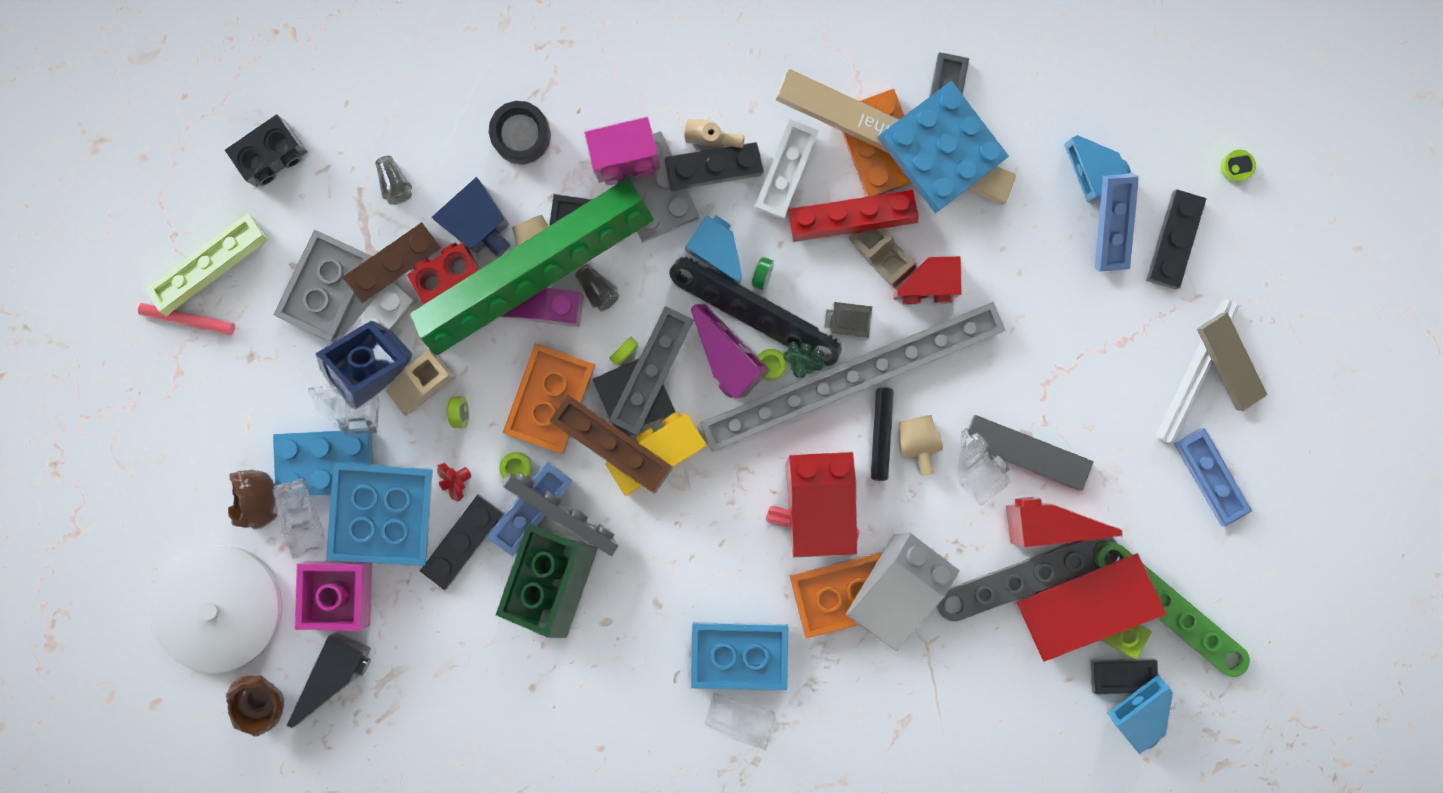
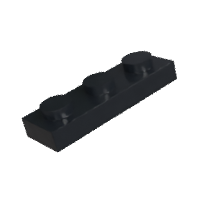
M757 142L744 144L743 148L729 146L668 156L664 160L671 191L757 177L764 173Z
M1178 189L1172 191L1146 281L1172 289H1179L1181 287L1207 198Z
M477 494L427 560L426 565L421 568L420 572L443 590L448 589L489 532L503 516L504 512L483 496Z

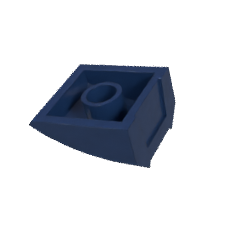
M369 321L318 351L315 355L319 368L328 383L347 402L351 409H357L380 393L403 371L411 360L412 352L390 329L375 321Z

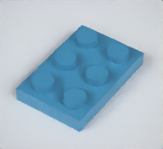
M371 429L273 434L276 498L331 495L334 462L373 465Z
M692 622L691 688L787 690L788 624Z

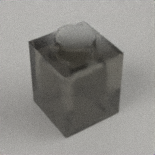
M834 302L832 308L825 311L824 328H829L828 336L832 335L833 337L866 341L870 334L873 306Z

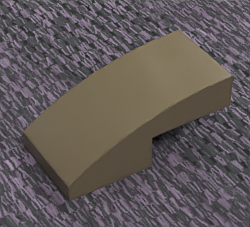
M884 228L856 232L849 237L850 242L893 288L917 268L916 263L894 242L893 237Z

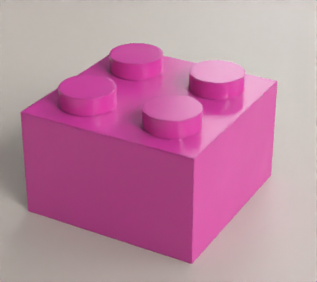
M648 116L584 131L592 168L599 183L605 182V185H614L623 181V177L635 174L637 178L648 177L655 174L656 169L661 168Z
M306 561L297 564L295 630L361 631L369 627L372 563Z

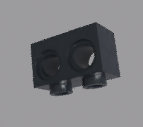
M278 114L224 150L244 180L255 187L271 183L276 178L275 174L285 167L291 168L297 165L302 160L301 156L308 152L288 122ZM286 138L287 144L285 148L277 151V142L280 139ZM256 156H260L258 167L251 169V160Z

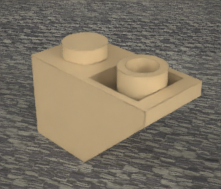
M428 350L404 368L387 388L386 392L404 416H407L456 378V376L439 355L436 356L431 350Z

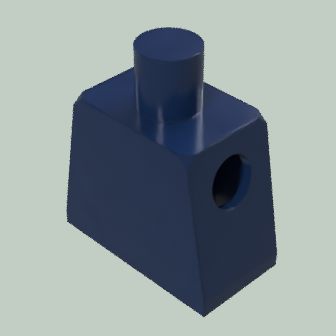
M477 177L431 217L476 254L487 246L496 257H499L511 245L501 235V232L509 223L487 188Z

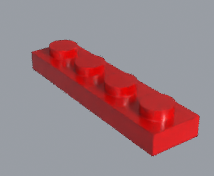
M913 190L788 209L793 242L916 224L919 221Z

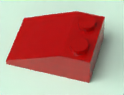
M853 452L789 455L785 468L792 557L856 555L857 502Z
M1016 498L1015 505H1006L1010 543L1024 548L1123 536L1122 529L1053 504L1042 503L1041 498Z

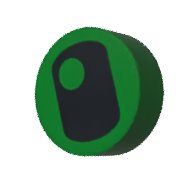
M766 257L760 258L752 279L753 287L765 290L771 277L774 260Z

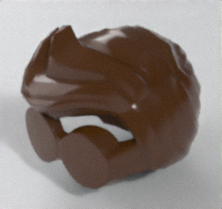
M253 469L229 474V480L233 486L232 495L234 496L233 505L228 507V517L231 519V525L260 530L274 521L278 515L273 512L277 492L271 476L267 472Z
M262 675L244 676L236 679L225 694L227 711L232 726L243 733L260 736L274 728L283 714L284 696L282 692Z

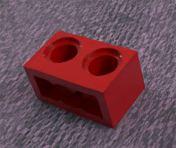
M457 243L450 244L440 251L441 255L432 261L425 259L413 266L414 271L407 274L423 304H426L480 270L479 265L466 245L463 243L460 245ZM464 259L467 264L465 271L455 275L452 270L453 264L457 260ZM431 275H437L439 279L438 286L434 290L428 291L425 287L427 278Z

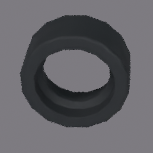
M515 100L505 103L494 112L489 122L488 134L491 144L502 158L511 163L524 165L535 162L544 155L550 145L551 131L548 121L540 109L529 102ZM526 115L537 124L538 138L535 144L527 150H512L503 142L501 135L502 127L512 116Z

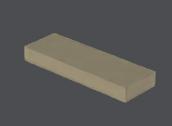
M1220 313L1197 328L1201 340L1236 410L1244 411L1268 395L1228 313Z

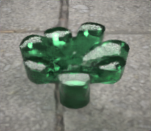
M791 342L788 344V351L784 352V360L791 363L790 369L797 378H804L806 373L811 374L814 370L821 371L825 364L824 361L820 360L824 352L819 348L811 351V345L807 343H802L799 348L796 343Z

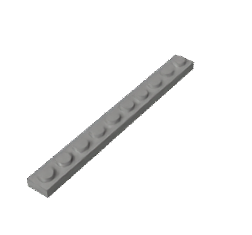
M993 301L700 422L713 452L1006 330Z

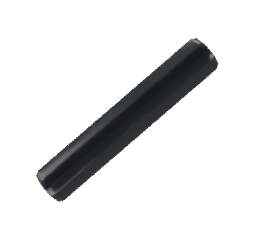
M887 387L876 389L871 479L875 481H887L889 478L894 390Z

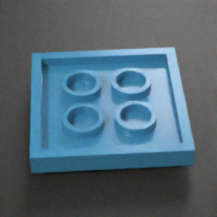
M952 80L877 137L935 214L1009 157Z
M334 462L326 560L425 566L427 560L433 469Z

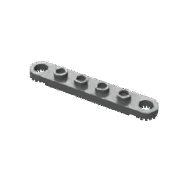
M1113 537L1073 542L964 582L948 590L943 600L937 605V610L942 617L949 621H960L1098 569L1094 562V547L1098 542H1117ZM1111 550L1108 553L1109 555L1104 559L1106 565L1117 560L1119 556L1117 551ZM951 596H958L962 601L961 609L955 614L948 613L945 609V601Z

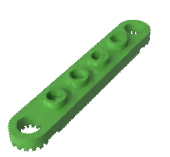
M1107 542L1097 548L1096 554H1094V562L1097 568L1106 566L1105 555L1111 550L1117 551L1120 557L1119 560L1133 554L1120 544ZM1144 564L1167 613L1157 619L1223 674L1230 677L1243 675L1250 664L1248 652ZM1235 651L1239 655V663H1236L1237 666L1229 669L1225 664V658L1230 652Z

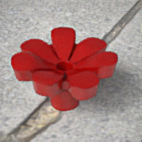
M446 463L437 465V474L443 479L439 482L441 490L449 489L450 498L459 502L464 497L462 490L465 488L463 482L471 478L469 469L464 467L456 472L454 468H449Z

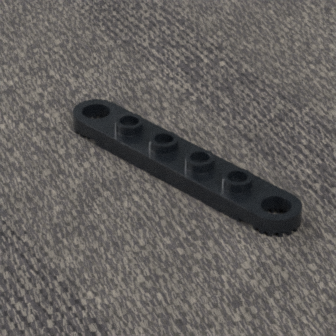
M680 257L670 268L669 275L673 283L690 294L819 365L831 366L838 361L842 352L841 343L837 342L838 339H833L832 335L828 336L818 330V327L713 269L709 267L704 268L697 261L694 262L692 258L689 260L688 257ZM680 269L687 270L692 275V279L691 277L688 278V276L683 277L684 274L681 275L682 271ZM818 346L828 348L831 351L830 355L829 353L825 355V352L822 354V350H819Z

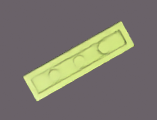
M246 213L147 287L146 291L158 311L167 316L268 239L254 217Z

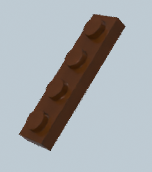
M569 395L566 396L549 420L552 424L653 494L657 493L673 470L669 463Z

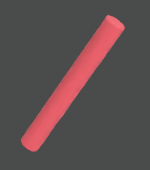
M140 303L138 306V315L231 336L235 331L234 323L177 310L165 316L154 305Z

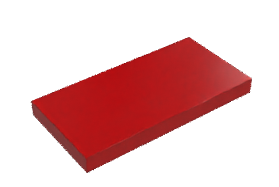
M1139 553L1017 601L1043 662L1167 614Z

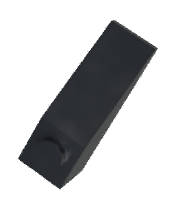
M338 632L328 636L286 726L294 728L359 675L363 676L371 662V659L367 657L371 648Z

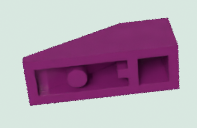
M545 288L500 317L580 327L584 296L578 291Z
M694 304L690 310L713 377L720 383L718 387L730 398L746 397L770 369L706 304Z

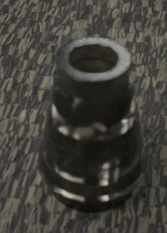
M386 155L378 158L375 161L382 198L387 200L390 205H398L409 200L412 196V185L393 157Z
M590 264L582 266L575 273V277L578 279L593 308L597 307L599 311H605L619 299L620 295L616 291L617 287L592 268Z

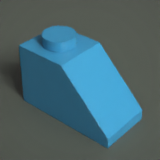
M1076 135L1064 144L1087 202L1101 197L1103 175L1131 173L1127 161L1122 160L1119 152Z
M706 215L685 246L686 252L716 272L740 284L742 274L734 235L729 230L731 225L718 216L712 219Z
M1159 674L1107 712L1115 726L1139 755L1146 749L1156 746L1159 740L1166 735L1173 692Z

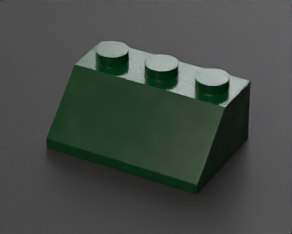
M527 524L496 616L547 638H567L598 548L574 537Z

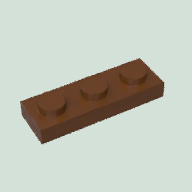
M421 222L344 275L343 279L363 304L412 270L415 264L435 254L441 247Z

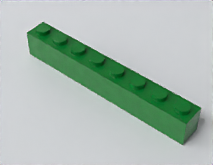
M629 178L624 179L411 312L410 316L419 338L438 356L653 222L654 218Z

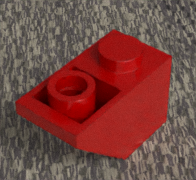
M961 256L928 257L893 293V299H902V304L904 305L921 304V299H933L934 304L953 303V298L962 295Z

